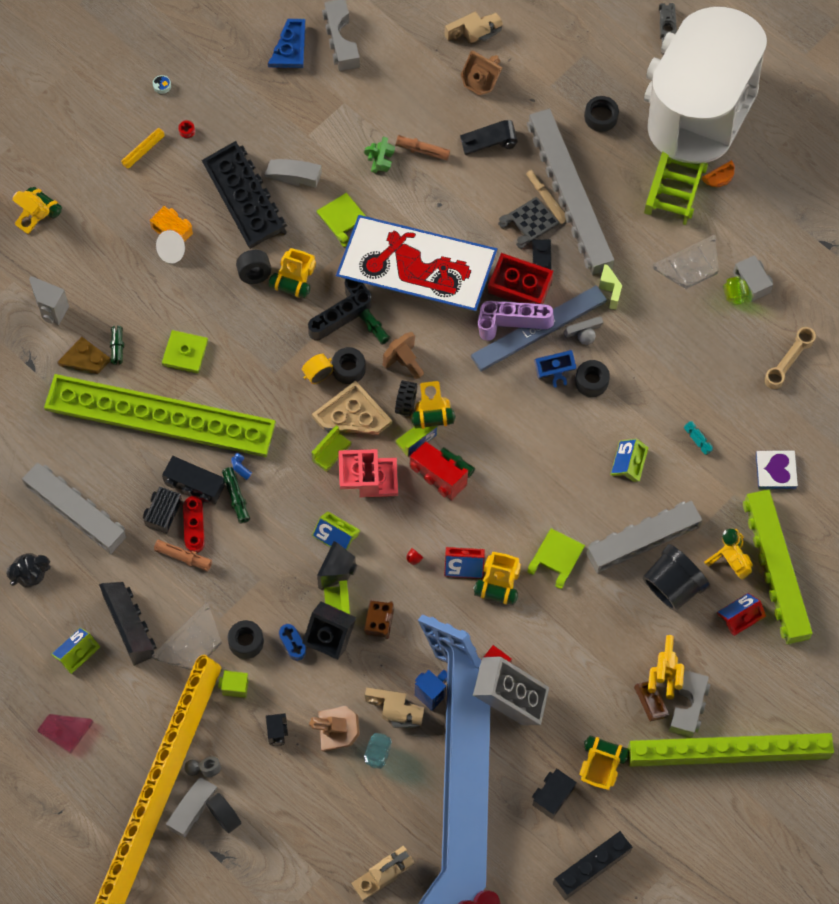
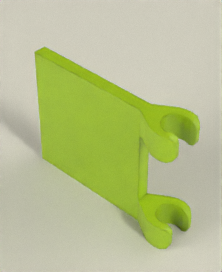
M347 193L316 211L343 247H347L349 237L345 232L354 228L358 215L365 216Z
M550 528L536 555L530 562L527 572L534 575L539 564L560 574L556 580L555 587L562 589L585 545Z

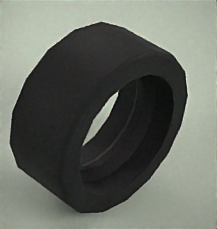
M596 96L586 104L585 122L594 131H608L617 124L619 108L617 103L610 97ZM596 107H604L612 112V118L600 121L591 115V111Z
M220 793L206 801L208 809L227 833L232 832L242 824L236 812Z

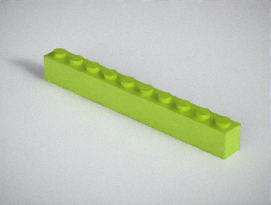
M832 733L633 740L628 745L630 755L629 767L830 759L834 754Z

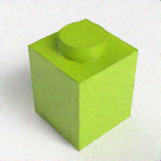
M224 670L223 677L220 676L218 684L222 695L246 698L249 683L248 673Z

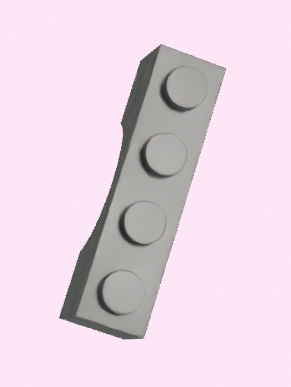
M346 0L324 2L325 9L322 10L323 20H327L328 23L325 27L327 35L331 36L329 45L331 50L334 49L335 54H332L334 65H338L339 71L359 68L360 57L356 43L345 40L339 33L345 25L349 24Z

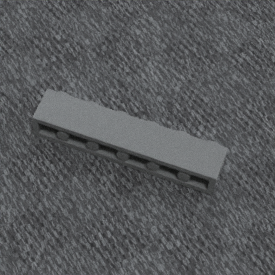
M37 462L22 478L24 486L109 554H112L126 539L125 528L119 522L114 523L111 521L110 516L102 510L100 512L95 508L96 505L91 500L82 498V494L73 487L71 489L68 487L67 482L62 477L54 476L52 474L53 471L47 465L42 466Z
M692 500L687 503L684 501L677 504L674 509L661 511L656 517L643 519L636 526L629 525L618 534L614 532L602 541L596 540L590 543L586 554L596 573H599L699 528L702 518Z

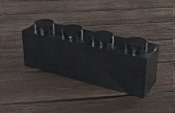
M619 831L554 878L553 885L564 900H566L631 853L633 847L622 832Z

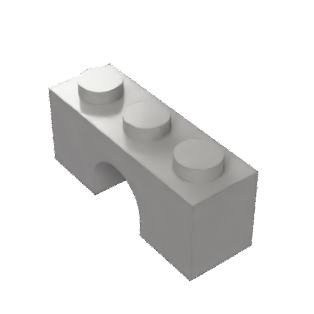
M685 670L683 688L679 690L678 695L687 697L691 701L692 706L688 709L675 708L669 732L690 738L693 737L695 732H699L701 721H698L699 713L703 714L706 705L705 702H702L704 695L708 696L711 685L707 683L708 676Z

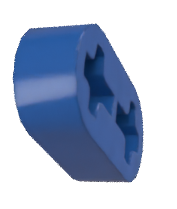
M291 624L283 625L279 630V636L288 655L293 660H302L306 655V647L302 644L303 641L298 631ZM286 630L292 632L293 640L290 641L288 636H284ZM293 644H295L298 649L302 648L300 650V654L294 652Z

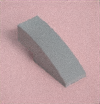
M270 160L265 177L299 186L301 183L316 188L322 174V167L318 164L298 160Z
M200 777L166 823L167 828L185 838L194 822L198 821L206 808V801L212 798L218 787Z

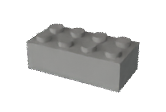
M482 657L473 696L521 725H541L549 687L502 657Z

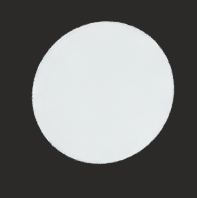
M167 230L159 235L156 249L163 261L176 263L184 255L185 244L177 232Z

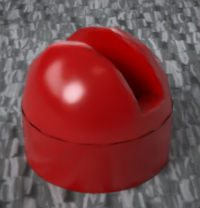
M413 548L409 550L406 556L407 562L412 565H417L424 558Z

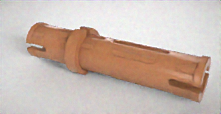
M398 135L395 146L409 149L413 153L416 151L448 161L451 151L450 149L418 141L417 138L411 139Z
M159 539L155 543V552L187 563V566H195L208 572L212 565L211 559L202 557L195 551L190 552Z

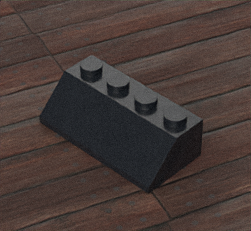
M124 582L99 584L103 598L133 665L135 666L155 657L154 650L157 649L153 638L149 639L146 634L149 632L145 620L141 622L139 618L141 611L138 604L133 605L131 598H134L130 587L126 588Z

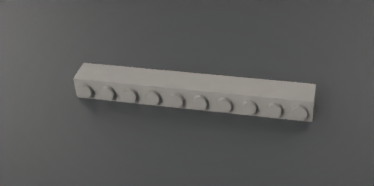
M546 109L530 114L529 122H527L528 131L533 133L534 145L540 150L539 155L542 163L545 162L547 176L551 177L553 190L559 195L560 207H564L566 221L571 224L572 235L578 240V249L585 257L584 263L586 268L590 269L592 275L603 272L604 264L613 269L614 258L551 110Z

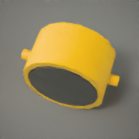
M318 354L310 358L302 367V371L305 374L304 380L308 379L311 384H317L325 380L333 372V365L330 363L332 361L331 357L327 359L324 354Z

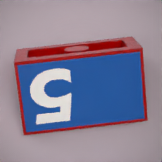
M446 547L444 576L483 579L485 549Z
M750 593L745 594L716 612L719 617L726 621L728 629L733 636L766 617L761 600Z

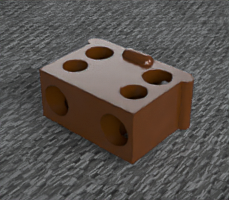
M370 600L364 629L366 635L385 637V639L389 638L395 609L392 601L387 603Z

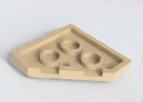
M354 381L312 413V418L324 431H331L337 425L339 432L378 435L392 424L391 418L357 381Z

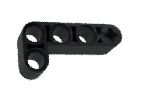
M345 279V294L347 297L309 320L308 334L311 339L321 340L359 317L364 310L371 309V293L364 283ZM361 299L367 300L366 302H360ZM349 308L351 311L346 312L344 309ZM329 318H335L336 320H335V321H329L328 319H329Z

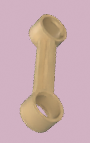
M802 327L798 330L795 343L777 367L767 371L765 376L767 387L778 389L783 385L786 372L801 352L813 345L816 338L813 329ZM803 333L808 334L812 340L804 342L800 339L799 335ZM776 374L781 378V382L774 383L769 380L768 376Z

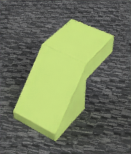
M604 264L599 289L613 292L609 308L616 310L622 284L610 267Z

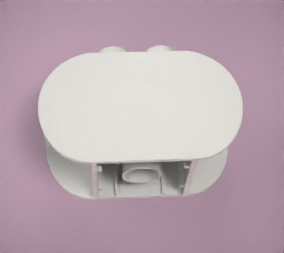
M709 7L698 10L686 17L676 34L671 32L666 34L661 47V53H664L662 59L654 57L648 67L646 78L653 81L649 83L644 96V101L650 103L648 133L651 141L660 152H665L674 160L695 164L714 161L727 152L759 90V79L767 38L763 28L755 19L736 9Z

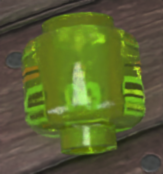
M740 276L728 278L723 285L726 301L733 302L734 305L744 303V299L749 296L746 281L741 279Z

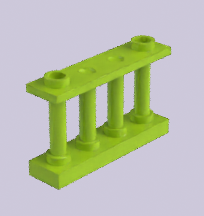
M662 151L647 198L644 214L651 215L652 210L657 208L684 215L683 225H686L688 219H692L694 213L692 204L702 173L706 174L708 163L695 164L677 161ZM674 163L698 170L697 177L693 178L668 171L669 169L666 166L667 164ZM669 178L694 185L692 193L666 187L661 183L662 179ZM661 193L689 200L687 209L661 202L657 199V194L661 195Z

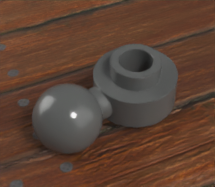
M210 756L203 759L201 763L196 760L187 761L184 770L190 776H195L201 771L205 777H213L220 772L221 764L218 758Z

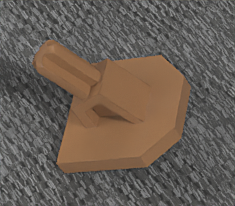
M472 50L460 74L464 87L478 95L491 92L502 70V67L498 65L500 63L499 56L495 55L487 59Z
M413 332L405 333L399 339L391 342L389 348L383 354L382 365L387 369L398 361L402 366L407 367L415 379H418L424 372L415 361L417 357L411 351L415 344Z
M347 706L319 711V718L312 717L309 722V726L312 729L320 730L321 751L323 752L352 746L360 735L358 714Z

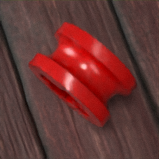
M185 120L179 124V133L183 138L194 136L195 127L191 121Z

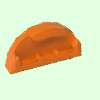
M731 160L702 176L701 180L712 187L727 185L734 176L735 165Z

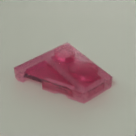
M49 714L37 731L71 754L94 722L90 718Z

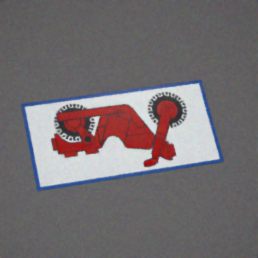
M358 215L336 276L476 311L498 248Z

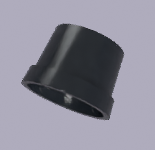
M671 544L665 547L661 552L662 556L643 576V580L649 589L673 611H677L697 593L701 594L710 587L708 580L700 569L683 552Z

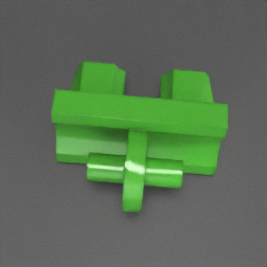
M382 137V141L377 144V148L375 143H371V146L366 147L364 150V154L368 156V161H373L371 168L373 173H376L378 170L388 172L391 167L392 161L385 159L384 155L392 157L395 146L387 143V137Z

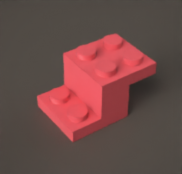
M377 449L339 451L340 489H359L360 497L398 496L397 458H378Z

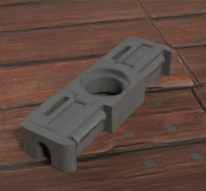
M661 3L659 5V28L662 44L668 33L663 29L665 26L673 28L670 31L671 33H677L674 3H669V5Z

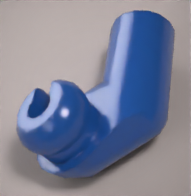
M236 453L231 458L233 469L247 480L252 472L242 465L244 456Z

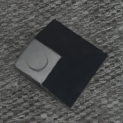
M333 541L317 574L318 588L321 590L337 585L339 581H348L350 575L355 574L358 566L356 564V557L335 541Z

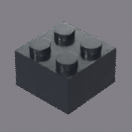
M320 601L311 614L302 644L338 660L347 648L357 617Z

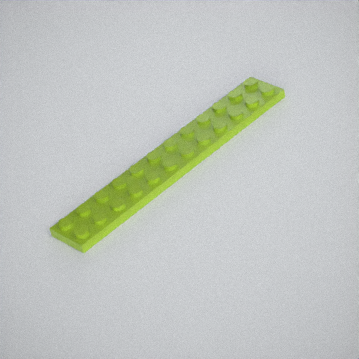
M54 374L44 406L45 411L262 457H267L276 425V420L58 374Z

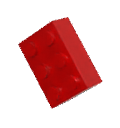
M501 252L488 284V293L515 303L543 304L553 281L554 271Z

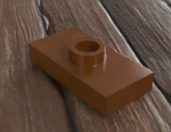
M649 681L637 683L634 688L649 721L667 718L669 713L657 687L655 693H649Z

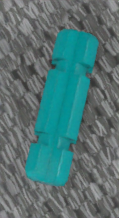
M694 422L686 423L684 425L685 431L691 434L690 437L698 447H701V451L705 455L712 452L713 446L709 442L707 443V439L702 432L695 428Z

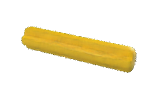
M157 128L122 159V165L127 169L130 168L165 136L164 131Z

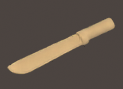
M532 170L528 171L526 175L562 225L566 220L564 211L545 188L544 184L540 183Z

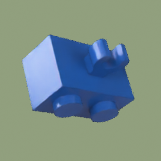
M572 350L534 360L538 379L553 375L552 385L554 388H557L556 381L558 379L563 381L564 386L567 385V380L562 376V373L576 369Z
M444 669L438 676H435L428 670L425 674L423 672L419 674L415 679L414 695L433 711L446 697L445 683L447 682V671Z

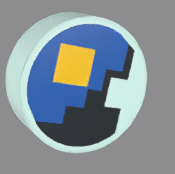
M160 75L153 80L155 92L159 94L169 92L171 82L167 76Z

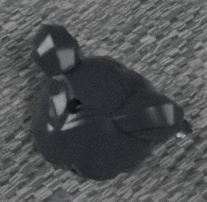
M26 553L17 557L13 564L7 568L6 574L11 580L10 584L14 586L19 583L23 587H32L39 584L44 579L45 571L50 570L51 566L49 564L51 561L44 555L37 556L33 553Z

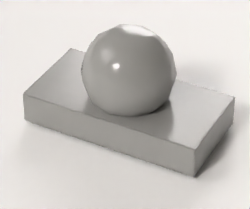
M599 316L570 325L564 330V335L566 338L577 335L580 343L589 345L594 342L596 337L593 329L600 328L604 322L602 317Z

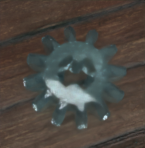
M374 733L371 736L364 757L367 765L379 769L384 767L392 748L391 738L381 733Z

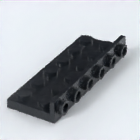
M234 141L201 161L246 244L251 249L281 231L284 235L287 234L285 229L287 224L282 216L278 217L279 209L275 202H270L269 198H271L268 189L262 188L261 184L264 182L259 173L255 175L253 170L256 168L251 159L247 161L245 156L248 153L244 146H239L237 141Z

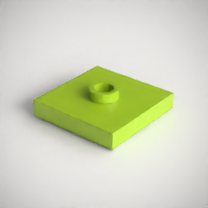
M172 330L162 360V366L199 374L208 338Z

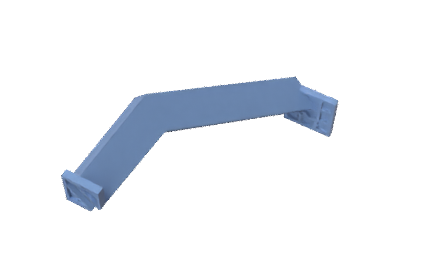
M422 614L418 622L435 657L447 662L448 669L442 865L440 874L418 904H458L463 900L473 901L477 893L486 888L490 705L473 696L481 659L478 657L476 648L470 640V635L464 630H457L448 623H441L434 617L430 618Z

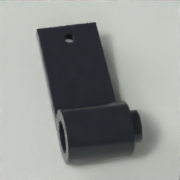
M503 120L460 135L465 155L500 144L505 149H512L518 143L514 124L511 120Z

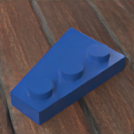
M287 19L278 44L273 50L274 53L271 59H269L268 67L304 68L305 19Z

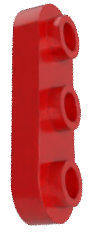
M191 496L183 503L184 541L188 551L199 553L205 545L203 504L198 497ZM191 503H195V504H196L195 507H190L189 505H190ZM192 521L197 522L196 525H190ZM193 539L198 540L195 544L191 543Z

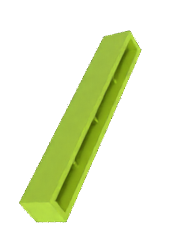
M770 489L749 493L746 495L745 501H743V508L745 513L748 512V525L755 535L753 542L755 548H758L760 552L758 556L759 563L765 569L764 579L766 584L770 586V600L775 603V617L777 620H780L782 639L785 638L786 644L810 640L813 632Z

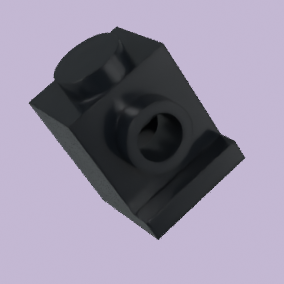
M286 713L266 715L268 742L273 744V746L285 744L284 736H288L287 724H283L287 723Z

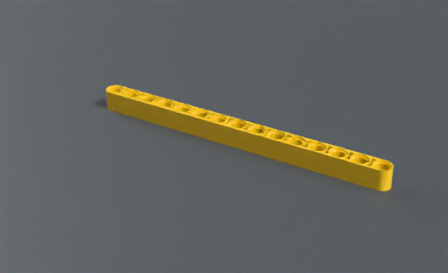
M207 655L199 656L192 668L94 904H125L221 671L220 664Z

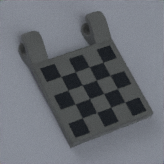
M535 197L511 213L501 216L498 223L501 228H505L513 221L524 234L517 239L518 243L516 244L519 249H523L533 239L557 226L559 221Z

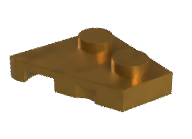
M81 337L61 357L58 365L60 367L69 366L74 367L75 370H87L90 373L99 374L111 360L105 353Z

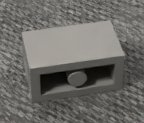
M755 255L735 264L733 273L743 290L746 291L745 293L751 302L771 293L773 280L765 273L762 262L757 260Z

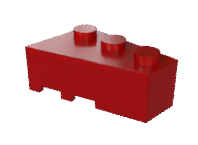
M425 441L410 456V467L414 472L422 474L424 480L429 485H434L444 498L448 497L452 501L467 486L468 470L457 468L454 460L450 459L447 461L442 456L443 453Z

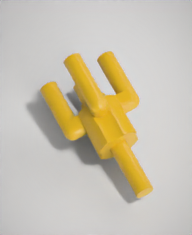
M672 635L666 636L665 652L659 653L657 667L650 669L648 692L655 693L657 682L664 683L665 679H667V699L674 698L675 688L678 690L683 688L684 665L678 664V657L673 652L674 636Z

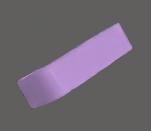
M486 301L481 305L478 319L479 335L481 339L486 341L495 338L498 326L549 329L554 325L553 309L545 304Z

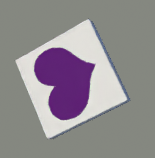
M756 451L758 489H797L795 451Z

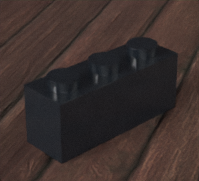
M173 455L162 474L166 486L173 489L175 487L181 489L184 494L188 496L195 495L201 501L208 504L210 502L213 504L217 503L226 485L224 477Z

